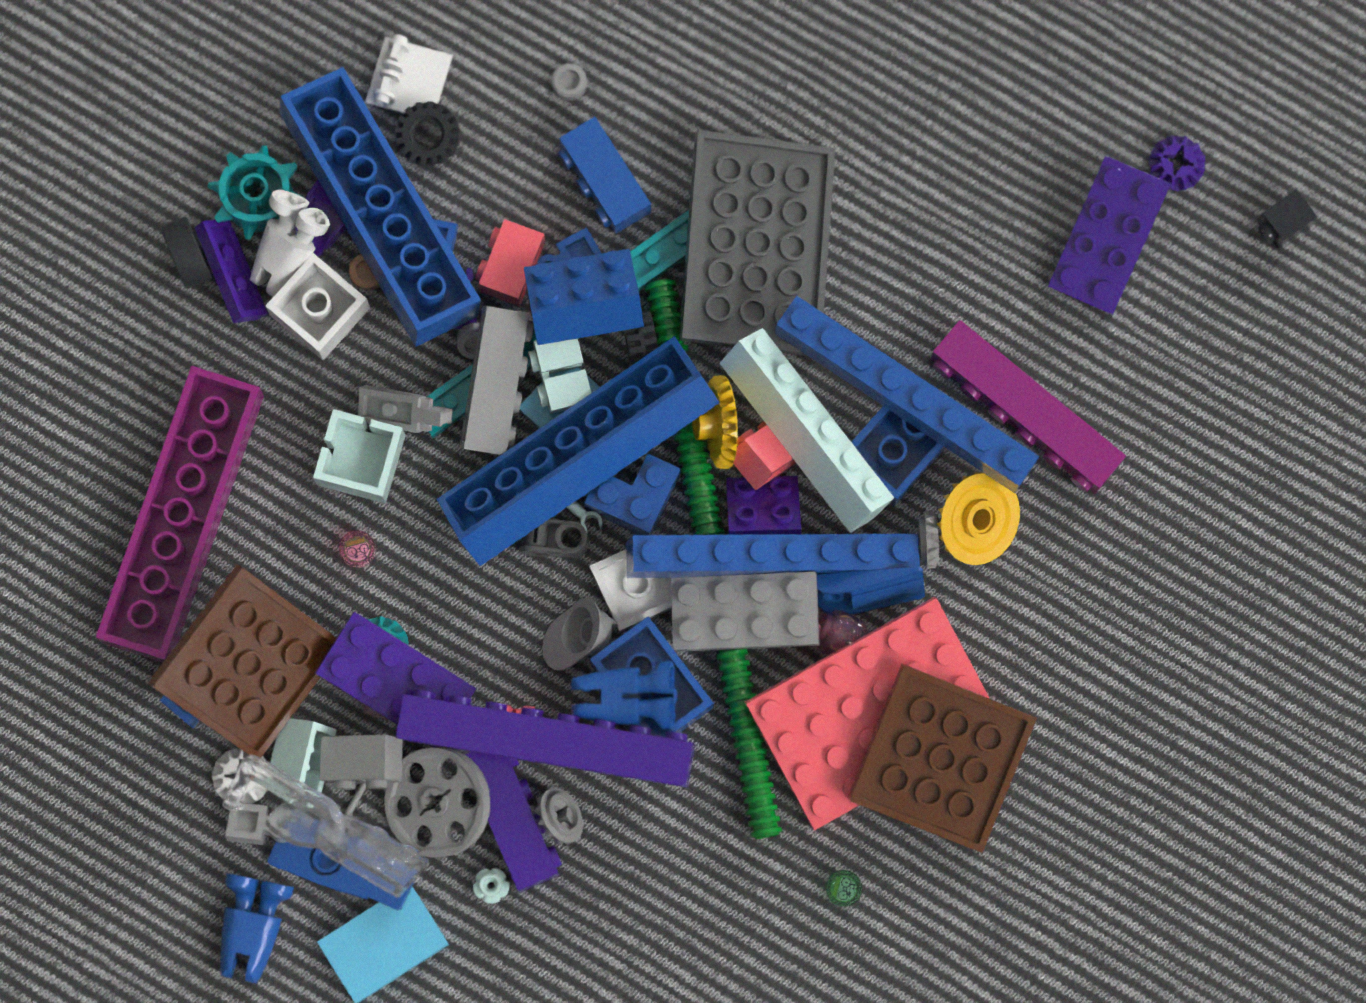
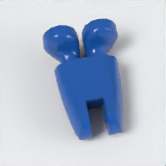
M662 661L654 672L648 675L640 676L639 667L600 671L571 679V690H582L585 692L600 690V704L571 705V715L590 721L598 719L623 725H640L641 717H649L654 719L662 730L673 731L675 727V704L672 697L641 700L642 692L672 694L674 692L675 671L673 662Z
M226 873L225 885L235 893L236 902L235 908L225 907L221 935L220 974L222 977L232 979L238 963V955H248L249 961L247 963L245 981L257 984L273 950L282 918L274 916L280 902L292 897L294 887L262 881L259 910L255 913L251 909L260 880Z

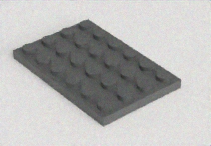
M697 130L694 140L679 341L734 347L741 339L763 328L782 353L807 356L777 336L775 330L776 324L796 295L824 313L835 148Z

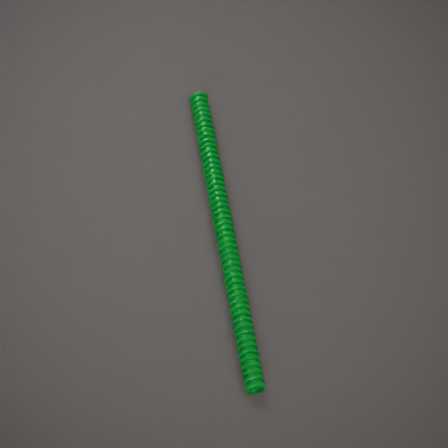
M660 279L650 282L645 286V291L650 294L647 297V302L652 304L649 311L654 315L652 319L653 325H656L654 329L655 335L658 336L657 346H661L675 336L684 351L688 352L689 347L684 344L685 341H679L681 313L678 310L681 306L676 301L679 297L678 292L674 291V288L677 286L676 282L671 279ZM691 422L676 433L677 435L674 436L675 443L679 444L676 447V452L681 455L678 458V463L683 465L680 473L685 475L682 484L687 486L684 494L686 497H689L686 505L688 508H691V511L688 513L689 518L693 519V522L690 524L691 529H694L696 532L693 535H724V529L720 528V524L723 523L722 518L717 515L720 513V508L715 505L718 502V497L713 494L716 491V486L711 484L714 476L709 474L712 465L707 463L710 455L708 452H705L708 445L706 441L695 439ZM747 649L718 650L719 654L716 655V660L721 662L718 670L723 672L720 681L725 683L722 691L724 694H727L724 702L730 708L726 712L732 719L729 721V726L734 729L731 732V737L736 740L733 743V748L738 750L735 759L740 760V765L737 766V769L742 771V776L739 779L740 782H744L745 786L741 790L742 793H746L747 797L744 799V804L749 807L746 810V815L751 817V821H748V826L753 828L750 836L755 839L780 835L779 833L783 831L782 827H778L777 824L780 821V816H776L775 811L778 810V805L773 803L776 795L771 793V788L774 787V784L769 782V777L772 774L771 771H767L766 767L770 764L769 760H765L764 757L767 754V749L762 747L765 740L760 736V731L744 703L756 696L751 690L754 688V683L749 680L752 677V672L747 669L750 666V661L745 659L748 651Z

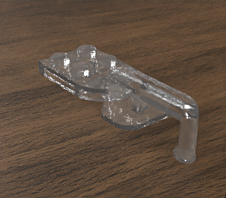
M249 755L241 761L228 789L226 800L222 803L223 807L227 810L238 811L243 809L244 803L242 799L250 780L254 781L285 800L266 819V826L271 832L295 846L321 849L323 853L337 863L397 898L424 872L429 862V859L422 856L413 846L398 842L380 827L371 826L358 818L342 814L332 799L256 755Z

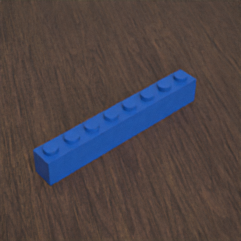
M797 295L776 324L775 334L1013 493H1016L1039 458L1038 455Z
M918 534L632 535L626 542L627 578H681L815 571L817 575L862 570L920 567Z

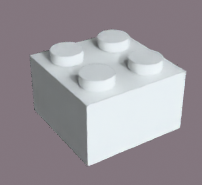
M313 253L267 303L266 308L272 318L320 359L324 360L370 309V306L365 296Z

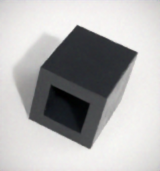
M1295 189L1261 214L1257 220V223L1260 225L1258 230L1267 243L1271 244L1273 242L1276 248L1279 249L1312 226L1318 216L1299 191Z

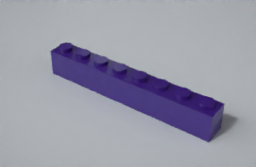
M414 689L413 696L403 694L396 738L400 740L686 788L689 785L695 744L687 741V734L666 731L664 738L652 736L651 728L630 725L628 732L616 730L615 722L594 719L592 726L580 724V717L558 713L557 720L543 718L544 711L522 707L521 714L507 712L508 705L486 701L485 708L471 706L472 699L450 695L449 702L435 700L436 693Z

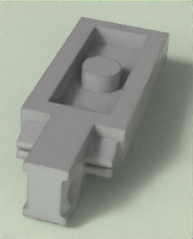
M369 385L359 387L358 416L364 417L367 424H370L372 419L402 427L404 431L419 433L422 431H432V425L440 427L442 424L452 423V409L433 406V399L425 395Z

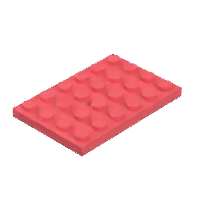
M933 597L855 640L846 647L837 650L744 702L814 831L859 806V804L853 803L847 798L901 664L989 698L937 598Z

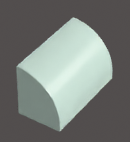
M290 718L276 737L265 788L320 800L324 781H320L321 737L335 736L337 729L313 721Z

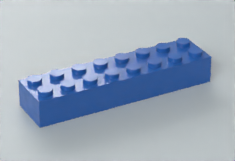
M344 67L280 96V116L415 347L478 317L481 299Z
M674 336L437 498V501L459 541L478 565L481 566L720 402Z

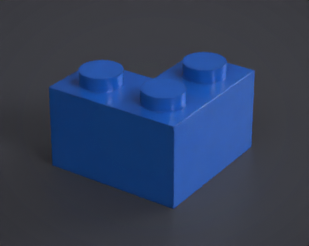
M647 454L633 485L613 476L589 492L584 502L585 510L597 512L602 518L638 535H652L680 477V468Z

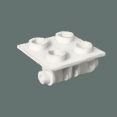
M395 34L393 39L385 37L365 103L405 113L406 108L412 107L418 102L431 101L438 104L453 55L407 43L408 39L402 35Z

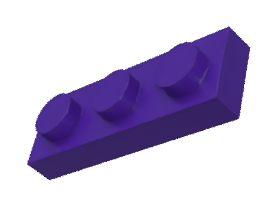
M207 220L195 226L232 322L240 323L260 320L268 313L258 288L250 280L251 271L231 221L217 223L216 220Z

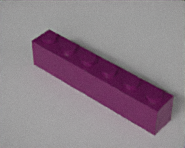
M961 320L958 321L932 352L930 358L934 362L932 366L940 375L946 379L953 377L962 385L960 390L968 398L975 402L979 399L989 407L988 413L1001 424L1007 422L1017 430L1015 435L1029 447L1036 445L1045 453L1043 458L1054 468L1059 470L1062 467L1072 475L1071 481L1082 491L1088 492L1090 490L1096 494L1126 458L1123 452Z

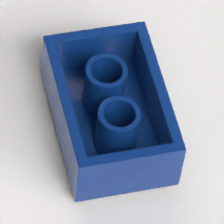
M630 249L609 251L597 255L575 257L568 260L524 267L537 346L644 327L640 296Z
M884 406L851 442L894 497L890 502L893 506L900 501L945 449L944 446Z
M648 616L590 659V664L596 672L639 667L640 676L654 672L662 661H672L675 671L674 692L672 694L642 692L641 700L672 697L675 704V727L671 732L680 733L713 709L714 703ZM641 717L640 725H636L651 728L652 736L664 738L666 736V731L662 730L652 718Z

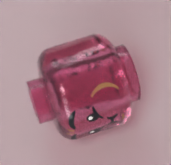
M839 609L832 611L830 614H823L818 621L819 646L817 648L822 653L830 655L866 635V623Z

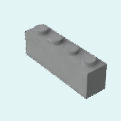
M482 306L460 448L502 455L507 451V448L514 446L516 428L511 427L513 413H519L522 392L517 391L519 377H525L528 358L523 356L524 343L531 341L533 333V321L528 320L529 313Z

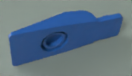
M923 568L877 569L817 575L818 606L825 613L854 615L922 599L925 597Z
M294 811L289 813L292 815L293 824L285 823L281 832H288L290 840L287 843H275L268 858V864L337 892L365 900L369 897L395 910L403 908L414 884L412 876L384 864L385 861L366 849Z

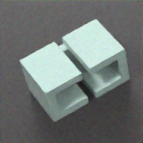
M578 339L538 346L537 340L533 342L534 350L529 351L528 356L532 371H539L542 379V385L537 386L541 407L548 406L550 414L565 411L591 394L585 369L551 378L549 376L552 373L582 366L583 358Z

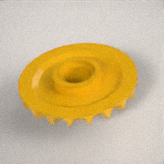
M718 375L710 379L708 386L720 403L692 421V427L696 440L707 439V449L710 451V458L715 466L720 469H730L735 461L737 451L736 405L729 380L724 375Z
M975 472L974 475L963 476V480L960 483L952 484L953 490L951 493L944 495L946 502L943 508L938 509L941 513V521L937 525L941 529V535L938 538L944 542V550L949 552L958 561L970 565H981L993 561L1009 547L1018 529L1020 507L1016 493H1013L985 473Z

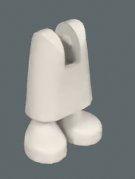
M285 190L273 191L269 199L271 209L280 215V219L268 220L250 275V280L257 286L264 284L270 278L266 292L272 297L276 295L316 249L312 242L313 238L325 234L330 226L329 219L322 210L308 208L309 201Z

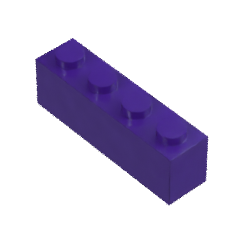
M476 752L465 754L476 763L487 781L490 793L488 822L518 892L521 893L558 877L559 874L556 868L561 866L562 862L554 845L547 848L542 836L543 833H546V829L543 825L538 824L541 820L540 816L537 813L533 814L527 801L534 798L526 778L518 781L513 767L520 765L518 760Z

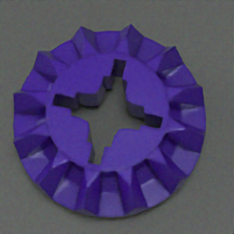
M1170 135L1158 141L1151 151L1149 169L1152 176L1171 183L1169 190H1187L1196 185L1205 171V155L1202 153L1199 143H1194L1186 135L1181 137ZM1181 150V155H1183L1182 161L1187 163L1188 166H1181L1179 171L1177 170L1176 175H1173V163L1168 161V158H1174Z

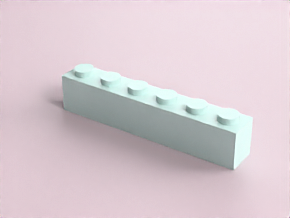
M763 328L738 341L723 358L720 365L848 531L851 533L874 519L894 499L886 486Z

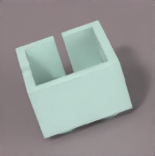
M333 409L324 438L328 448H321L313 476L314 481L318 486L386 504L405 439L403 428L371 419L369 427L372 433L366 431L368 425L364 417ZM329 448L334 449L333 454H331Z

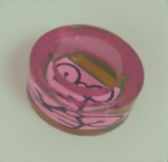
M350 531L342 537L339 543L340 556L349 566L364 567L375 556V543L371 536L364 531Z

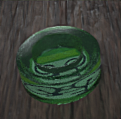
M849 870L837 871L827 880L825 887L826 895L829 901L838 907L852 906L859 900L862 894L861 880L855 873Z

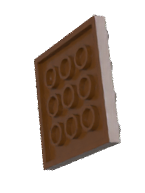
M236 564L148 683L259 761L321 678L314 673L336 637L240 565Z
M901 664L847 799L853 803L983 853L1037 718Z

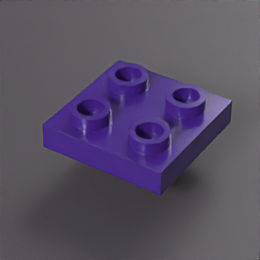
M798 475L777 476L757 490H754L744 477L726 478L729 535L801 534Z

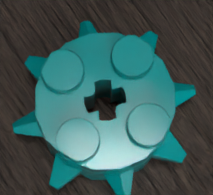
M265 145L261 146L258 153L244 154L242 158L237 157L231 152L228 153L226 158L229 167L226 166L219 181L208 182V188L219 193L223 203L214 217L217 223L232 220L237 226L243 228L244 237L247 240L251 239L254 232H264L269 219H280V215L274 212L269 205V199L273 191L285 190L299 195L293 191L289 181L298 166L295 162L279 165L274 158L269 156L268 148ZM257 188H261L263 193L258 195V197L252 198L249 193L253 194Z

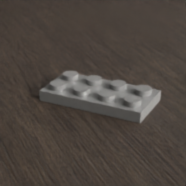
M816 571L671 578L673 650L675 652L819 646Z

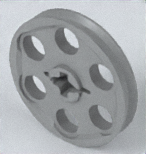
M446 747L420 749L402 760V782H388V788L385 791L386 817L397 839L414 853L432 858L458 854L477 841L487 824L490 813V793L487 781L476 763L460 751ZM448 758L455 761L457 765V774L452 779L447 778L442 769L443 763ZM416 762L423 766L425 773L420 783L414 782L410 776L411 766ZM467 788L473 789L478 797L477 804L472 809L468 808L463 802V793ZM447 794L442 797L443 800L439 803L441 808L428 810L433 807L432 804L435 802L434 796ZM402 796L408 797L412 803V810L408 816H403L398 811V801ZM456 821L460 822L465 829L464 838L460 842L455 841L450 835L451 825ZM423 825L427 826L432 832V840L427 846L422 845L417 836L419 828Z

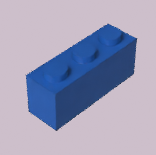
M596 117L591 118L559 138L561 150L557 152L558 156L567 170L573 167L580 179L576 180V184L586 199L592 197L598 206L594 211L604 228L610 226L614 233L617 234L651 213L650 201Z

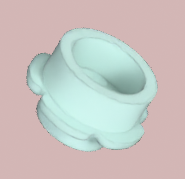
M485 868L479 871L475 877L476 883L473 885L476 897L484 899V902L488 904L498 903L500 898L505 897L509 891V883L505 880V873L498 868H493L492 870ZM489 882L494 883L495 886L493 889L488 888L487 885Z

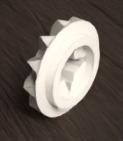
M240 748L226 751L216 761L212 779L215 791L223 800L230 804L232 802L252 804L258 801L268 790V788H265L269 770L267 761L263 756L257 761ZM240 761H242L246 772L257 775V777H251V779L244 781L242 792H240V787L236 780L226 777V775L238 772Z

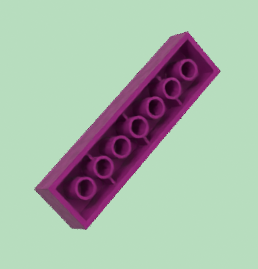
M191 365L96 638L101 643L163 663L179 642L264 398L260 387Z

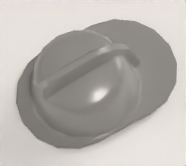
M581 598L549 626L542 646L543 658L552 669L566 670L584 657L595 656L609 645L612 632L618 626L617 621L600 610L596 602L591 598Z

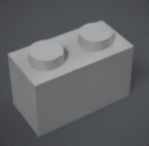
M390 735L321 737L320 781L333 783V789L355 790V783H366L367 789H387L388 782H402L403 740Z

